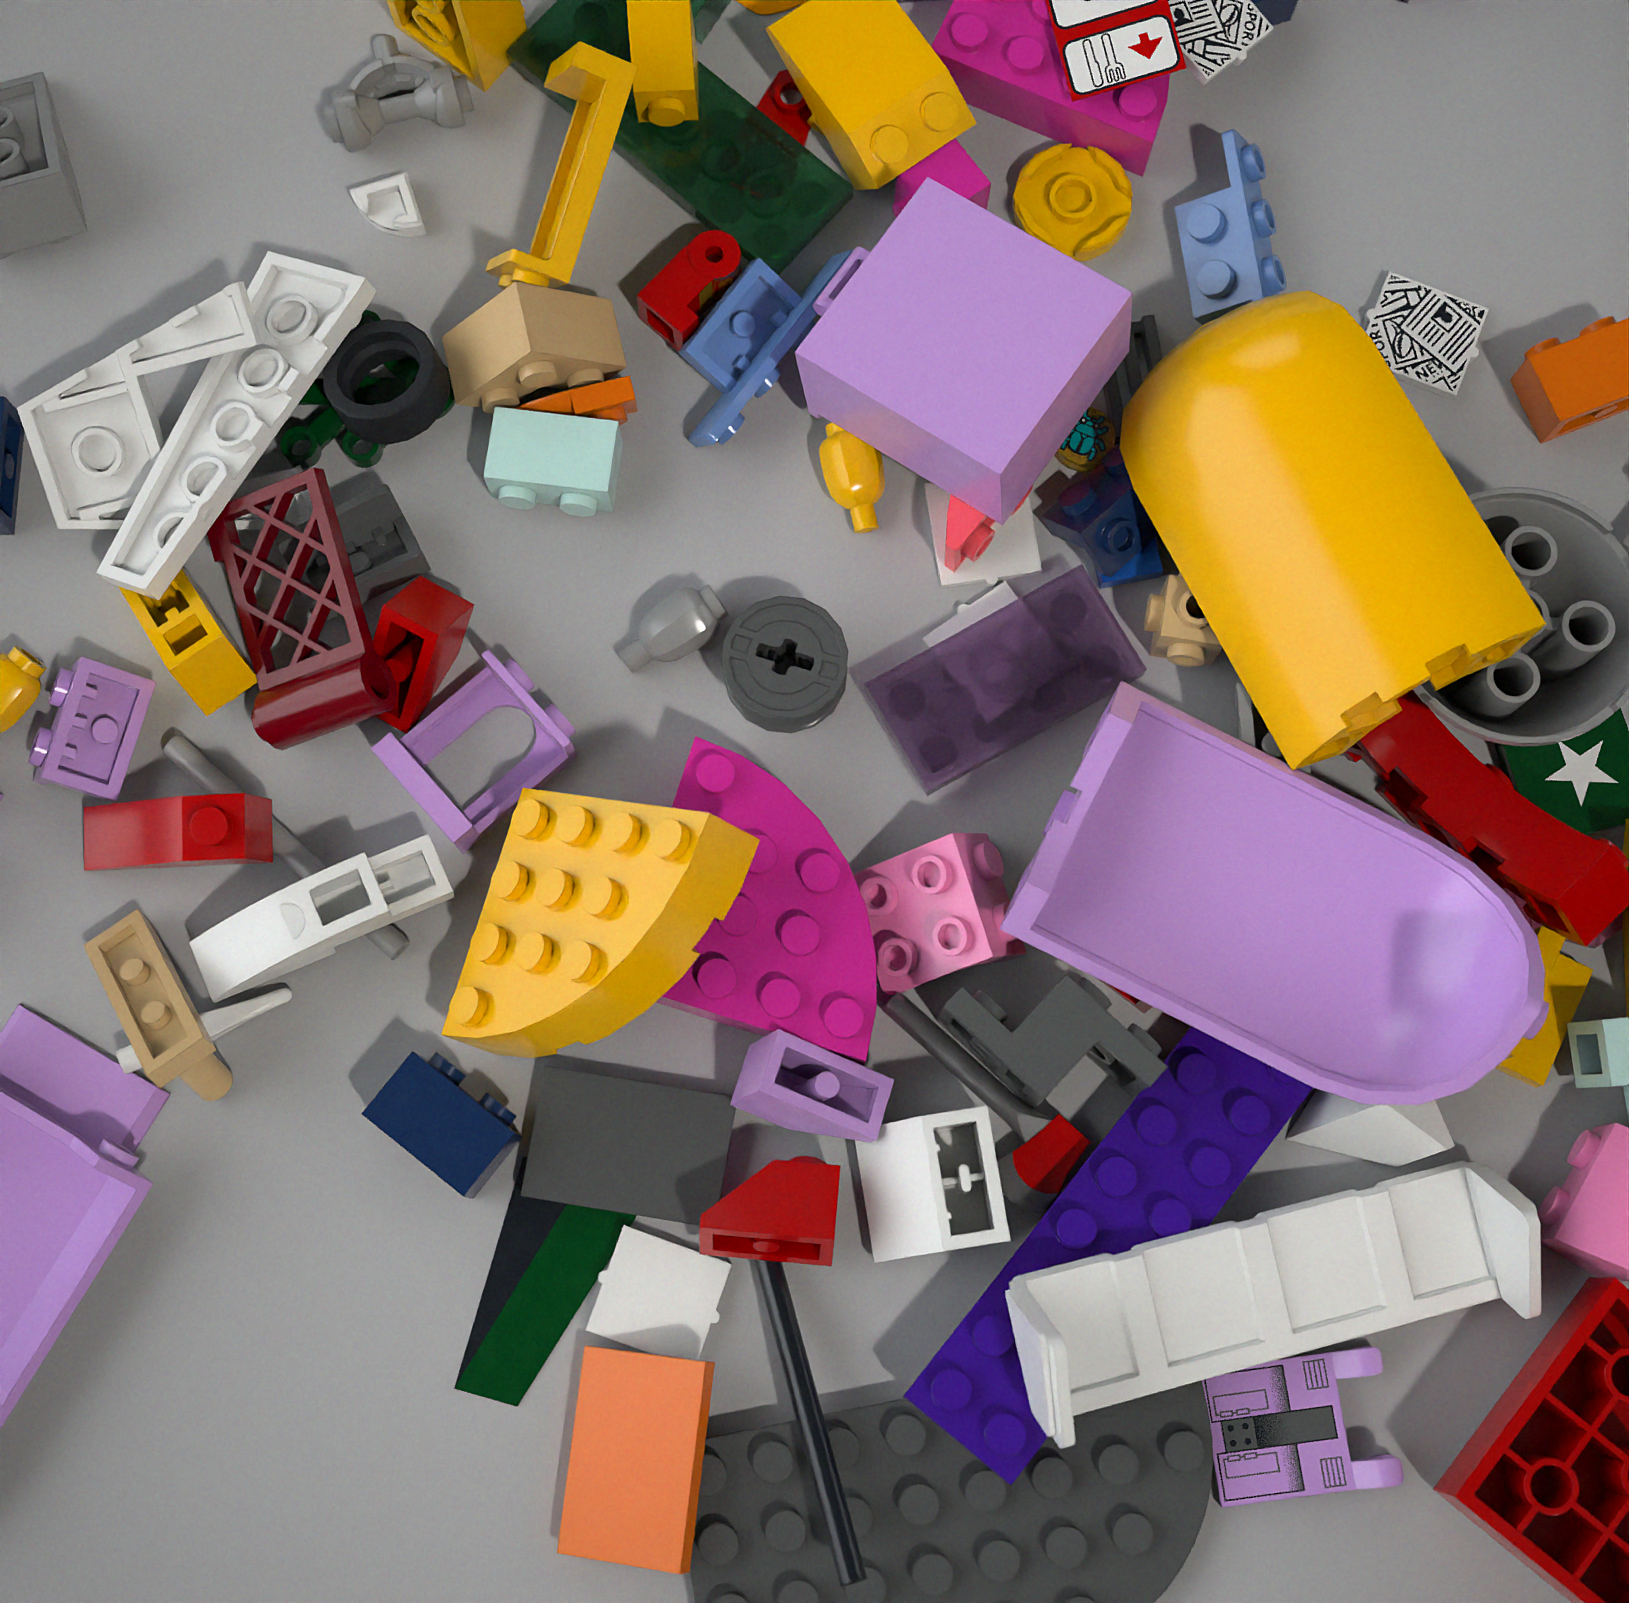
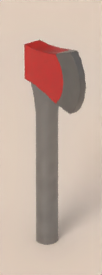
M897 992L884 1006L882 1011L1003 1119L1021 1140L1023 1145L997 1159L1002 1192L1009 1201L1024 1210L1039 1214L1046 1213L1055 1202L1073 1165L1091 1142L1059 1113L1051 1119L1021 1102L902 993Z

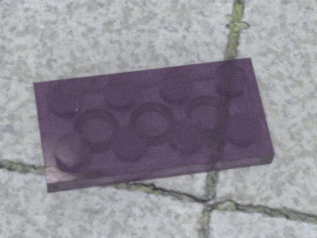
M1081 564L865 683L864 691L925 794L929 796L1116 691L1121 681L1129 684L1142 677L1147 668Z

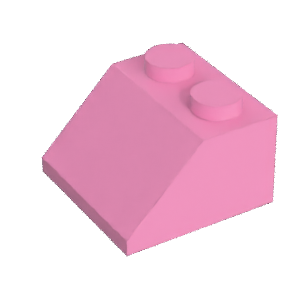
M1612 1123L1596 1126L1592 1131L1586 1129L1580 1134L1567 1157V1163L1573 1166L1562 1188L1555 1186L1547 1194L1539 1207L1537 1215L1542 1223V1245L1596 1277H1616L1619 1281H1629V1127Z

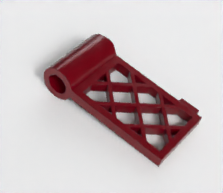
M312 467L228 502L208 530L207 537L214 562L225 563L260 692L255 698L251 714L252 724L257 735L275 749L285 750L393 710L397 703L396 683L385 660L375 652L324 469ZM308 489L313 511L305 530L284 518L294 495ZM272 504L270 511L264 508ZM249 513H253L266 520L253 551L241 545L234 519ZM280 529L300 540L287 571L267 560ZM314 548L326 554L330 566V573L322 591L301 579ZM262 569L282 580L270 611L258 605L254 592ZM296 589L317 600L304 631L284 620ZM331 609L344 616L351 641L336 648H332L318 640ZM278 630H281L298 640L299 643L289 666L276 670L270 649ZM313 650L320 653L318 655L310 657Z

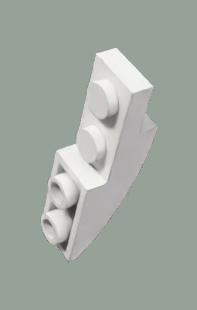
M426 834L370 858H367L365 852L304 878L232 915L190 941L189 944L210 997L216 1003L337 953L335 946L447 901L455 896L429 834Z

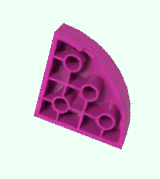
M1045 0L953 1L931 47L948 68L966 104L1062 144L1072 143V148L1080 147L1087 149L1089 145L1102 149L1120 163L1123 169L1143 177L1167 104L1170 73L1072 102Z
M695 736L671 808L711 813L760 839L742 888L724 920L722 921L714 917L707 931L694 947L700 953L698 958L684 976L659 998L656 1003L764 1037L779 1029L865 1066L876 1014L877 958L867 907L848 861L820 819L784 783L744 756Z

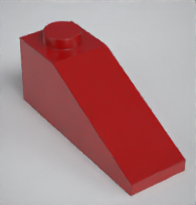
M248 793L208 794L84 807V871L273 863L272 799Z

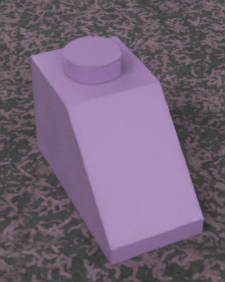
M777 1029L749 1045L730 1105L789 1130L871 1143L877 1140L894 1079Z

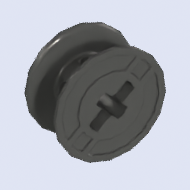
M777 596L754 603L736 617L724 638L721 663L724 670V681L732 704L747 721L766 731L795 733L818 725L834 712L846 688L849 651L842 628L826 609L805 598ZM785 655L794 657L795 666H790L786 675L776 673L775 664H781Z

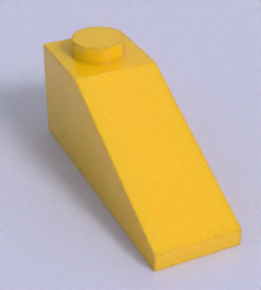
M184 567L181 568L159 600L119 587L168 671L206 716L236 699L241 693L258 683L255 672Z

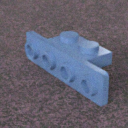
M1235 129L1222 133L1231 187L1175 207L1193 316L1201 325L1250 302L1280 294L1281 291L1286 290L1285 272L1277 255L1272 253L1269 237L1276 233L1275 217L1269 202L1262 198L1259 180L1266 178L1264 159L1259 147L1255 143L1249 144Z
M851 249L831 256L800 296L759 257L751 260L686 341L678 353L722 393L688 437V440L696 448L713 445L716 442L720 445L727 442L744 422L745 417L740 411L753 395L756 398L761 397L777 381L781 370L776 365L789 349L795 352L816 325L812 319L816 316L817 312L813 309L812 305L853 252Z

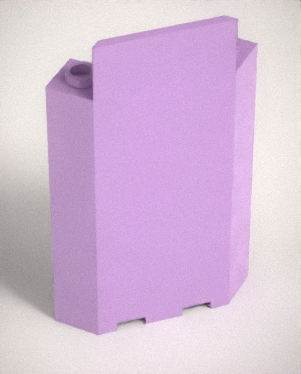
M18 1004L0 1032V1429L154 1184L134 1167L139 1159L134 1152L171 1095L134 1072L125 1074L118 1062Z

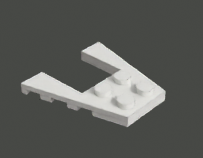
M243 281L226 286L215 295L188 308L151 332L131 341L106 358L79 371L17 407L58 529H120L165 445V439L144 374L262 343ZM301 465L245 479L230 501L303 472ZM308 489L294 495L284 518L296 526L308 521L313 511ZM272 504L264 508L270 511ZM253 513L234 519L237 529L262 530L266 521Z

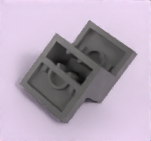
M1066 974L1012 1033L1003 1025L1008 1015L992 998L981 990H978L974 996H971L961 987L943 1006L937 1022L1032 1109L1053 1091L1085 1055L1131 1097L1150 1087L1168 1067L1157 1057L1162 1051L1160 1045L1146 1031L1134 1023H1131L1126 1029L1107 1011L1112 1005L1108 997L1097 986L1083 977L1076 983Z

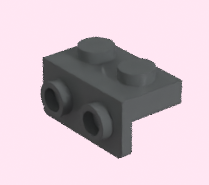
M387 484L379 485L335 507L362 604L431 570ZM308 521L298 525L297 527L305 530ZM283 532L277 535L275 542L289 566L300 540L287 532ZM314 548L301 579L322 591L330 573V566L326 554ZM301 592L312 614L317 600ZM331 609L326 621L341 614Z

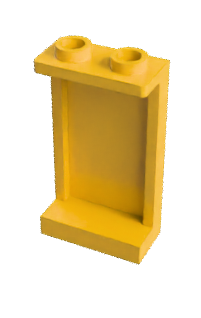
M581 41L550 64L543 87L574 99L577 103L529 253L511 249L488 261L485 272L500 278L498 287L502 290H505L515 281L553 289L569 283L638 69L637 65Z

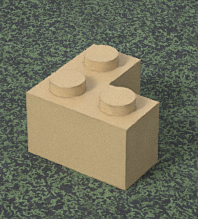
M515 281L442 336L456 405L483 408V411L488 414H494L495 407L512 409L518 407L520 400L538 388L547 386L567 390L607 381L627 367L611 299Z

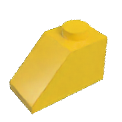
M627 0L631 63L638 66L633 81V94L639 122H652L659 126H675L683 121L699 120L698 52L691 0Z

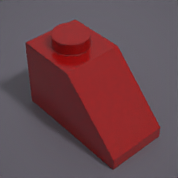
M420 575L383 605L372 642L375 652L385 660L392 672L397 689V703L393 710L375 717L406 734L415 727L459 654L474 608L473 603Z
M797 1156L789 1161L774 1159L701 1214L699 1224L700 1254L832 1267L841 1165L826 1164L825 1161L812 1156Z

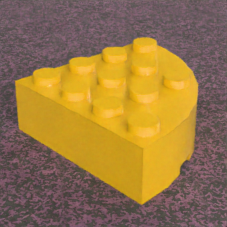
M522 788L517 806L512 814L511 824L496 869L491 878V884L476 930L470 941V948L455 993L450 1001L449 1011L441 1035L495 1055L523 1058L557 1054V1049L575 1042L588 1045L611 1035L647 1011L684 976L698 958L700 953L694 948L695 945L705 934L714 917L722 921L724 920L742 888L760 839L707 812Z

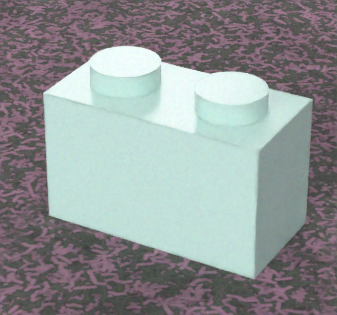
M495 407L483 476L491 497L498 499V502L502 505L515 509H532L535 507V503L559 506L561 511L581 517L594 516L597 511L613 512L623 449L619 422Z

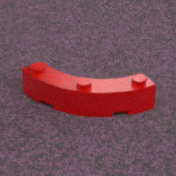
M1413 689L1398 697L1396 700L1402 711L1371 730L1343 753L1349 761L1355 763L1361 758L1366 761L1372 770L1384 781L1375 791L1410 826L1432 836L1469 859L1500 888H1507L1527 903L1522 908L1530 919L1573 942L1587 947L1629 906V873L1626 869L1629 866V861L1625 854L1607 839L1598 838L1596 840L1571 828L1515 791L1510 779L1496 766L1489 763L1483 764L1445 727Z

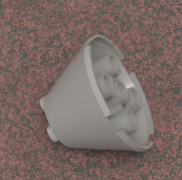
M1501 487L1469 494L1468 497L1542 615L1546 625L1508 659L1470 673L1437 691L1434 690L1429 680L1415 687L1413 691L1433 712L1449 724L1483 740L1512 746H1541L1566 741L1584 734L1600 725L1629 699V554L1610 532L1614 528L1610 523L1590 508L1563 495L1527 487Z

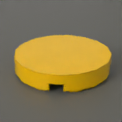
M1072 143L1056 144L1035 154L1021 169L1012 198L1014 222L1019 229L1076 261H1089L1108 252L1124 235L1132 211L1131 202L1133 196L1131 182L1121 164L1102 149L1089 145L1087 149L1080 147L1071 148Z

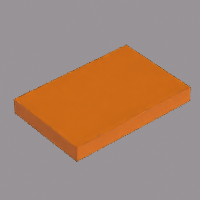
M584 1345L557 1553L675 1574L690 1573L715 1362Z

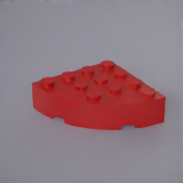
M1589 1277L1433 1488L1436 1493L1571 1603H1629V1289L1616 1277Z

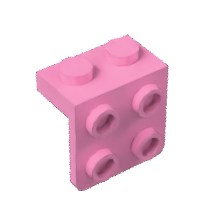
M951 833L853 874L867 907L877 958V977L885 993L889 995H894L897 992L903 993L977 964L1006 962L1027 954L1022 940L999 929L1010 901L1002 880L1004 874L1002 857L997 847L989 841L987 833Z

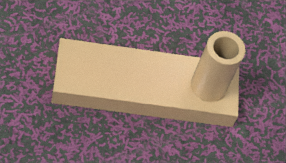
M136 909L83 946L146 1076L159 1088L179 1077L201 1099L205 1101L218 1100L230 1090L233 1083L232 1072L213 1054L217 1049L152 923L139 909Z

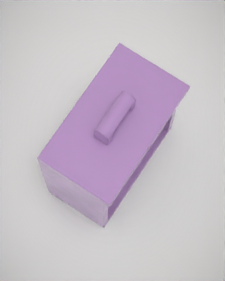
M927 177L872 251L869 252L862 247H856L813 303V309L821 318L795 351L808 411L818 419L821 416L961 501L1004 525L1128 354L1133 292Z

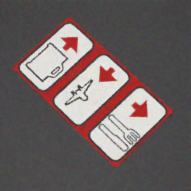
M1045 0L1072 102L1186 69L1168 0Z

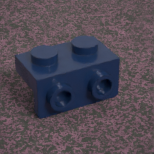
M1120 444L1109 450L1104 456L1102 463L1081 482L1066 488L1059 495L1057 503L1041 516L1053 536L1084 548L1098 572L1107 577L1113 576L1159 535L1133 489L1120 451Z

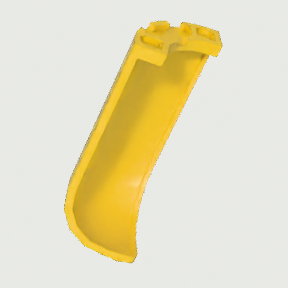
M1310 290L1268 296L1234 309L1202 325L1162 358L1145 377L1123 409L1120 451L1133 489L1291 771L1343 754L1375 727L1402 711L1396 699L1428 680L1434 690L1437 691L1470 673L1508 659L1546 625L1542 615L1373 340L1342 305Z

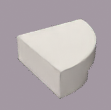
M407 172L349 189L357 209L375 228L401 237H415L427 234Z

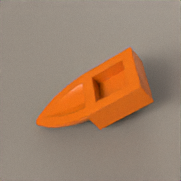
M630 375L559 392L514 408L614 420L619 422V426L628 421L626 414L638 412Z

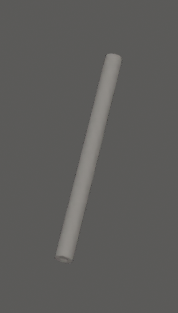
M182 735L175 736L164 747L163 753L208 794L245 793ZM272 817L273 853L302 879L328 868ZM391 924L364 934L391 960L398 958L410 944V941Z

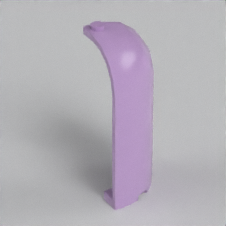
M1123 681L1118 685L1083 750L1084 756L1070 784L1071 787L1078 791L1076 794L1065 789L1062 791L1041 834L1045 837L1031 863L1024 870L999 928L1313 1088L1363 1104L1420 1105L1467 1090L1504 1061L1522 1037L1528 1040L1532 1039L1541 1029L1549 1011V1003L1544 1001L1545 969L1537 935L1514 900L1475 863L1432 836L1299 769L1291 771L1287 763Z

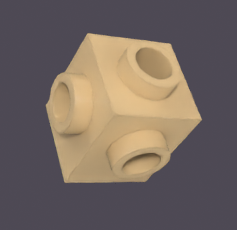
M1181 573L1178 576L1169 575L1160 594L1151 593L1149 596L1144 631L1153 632L1150 656L1167 658V661L1186 667L1211 666L1222 650V646L1206 617L1197 619L1189 615L1204 616Z

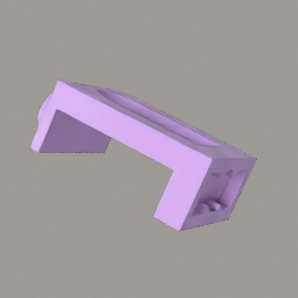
M489 649L481 655L487 666L399 741L389 732L370 748L462 854L468 851L515 810L522 788L539 790L578 756L569 739L576 733L571 723L552 703L543 710L528 694L535 685L523 669L512 658L501 664ZM503 707L522 710L531 717L535 724L536 740L533 749L526 758L465 810L460 812L422 768L489 712Z

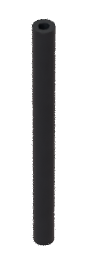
M754 1259L840 1586L856 1584L866 1580L867 1575L782 1262Z

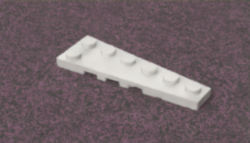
M267 252L247 289L262 343L211 357L98 568L97 574L110 584L156 600L161 598L347 334L359 324L362 313L377 292L366 277L278 253Z

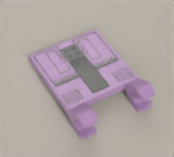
M1367 1345L1281 1358L1202 1380L1211 1425L1213 1465L1221 1508L1357 1489L1393 1487L1403 1483L1402 1464L1393 1455L1382 1454L1351 1460L1336 1379L1379 1375L1383 1372V1361L1378 1348Z

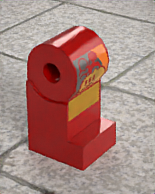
M719 230L705 231L696 236L636 295L639 319L679 352L698 328L699 317L714 301L721 299L740 275L741 251L738 242L730 234Z

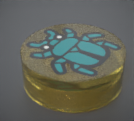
M1088 407L1054 454L1058 461L1065 467L1078 472L1096 469L1102 463L1106 453L1114 446L1115 430L1111 420L1100 410Z

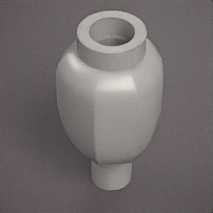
M709 584L699 591L693 587L681 588L659 602L644 616L639 626V639L621 650L619 654L632 673L653 659L660 662L676 661L696 651L718 634L720 621L729 616V613Z

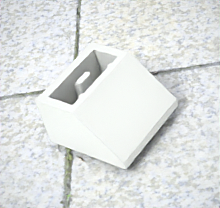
M987 1105L923 1115L882 1124L876 1141L870 1143L855 1140L874 1263L1011 1241Z

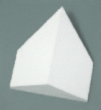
M1316 1089L1285 1138L1288 1141L1393 1167L1405 1165L1455 1146L1435 1100L1420 1105L1363 1104Z

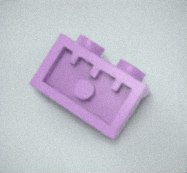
M82 656L73 664L71 671L60 668L48 700V704L58 707L51 730L39 728L28 758V764L38 766L33 781L43 785L52 783L108 802H116L156 682Z

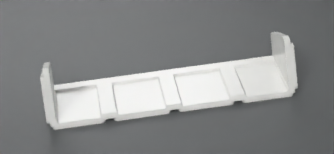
M1461 1160L1380 1181L1375 1187L1361 1191L1350 1189L1261 1212L1253 1219L1237 1223L1235 1221H1226L1133 1246L1130 1251L1114 1255L1103 1253L1018 1275L1009 1282L1010 1289L1005 1291L1031 1411L1048 1437L1052 1436L1059 1448L1062 1449L1075 1445L1073 1416L1499 1298L1508 1303L1524 1319L1539 1316L1541 1314V1226L1537 1209L1531 1200L1490 1166H1481L1476 1161L1467 1162Z

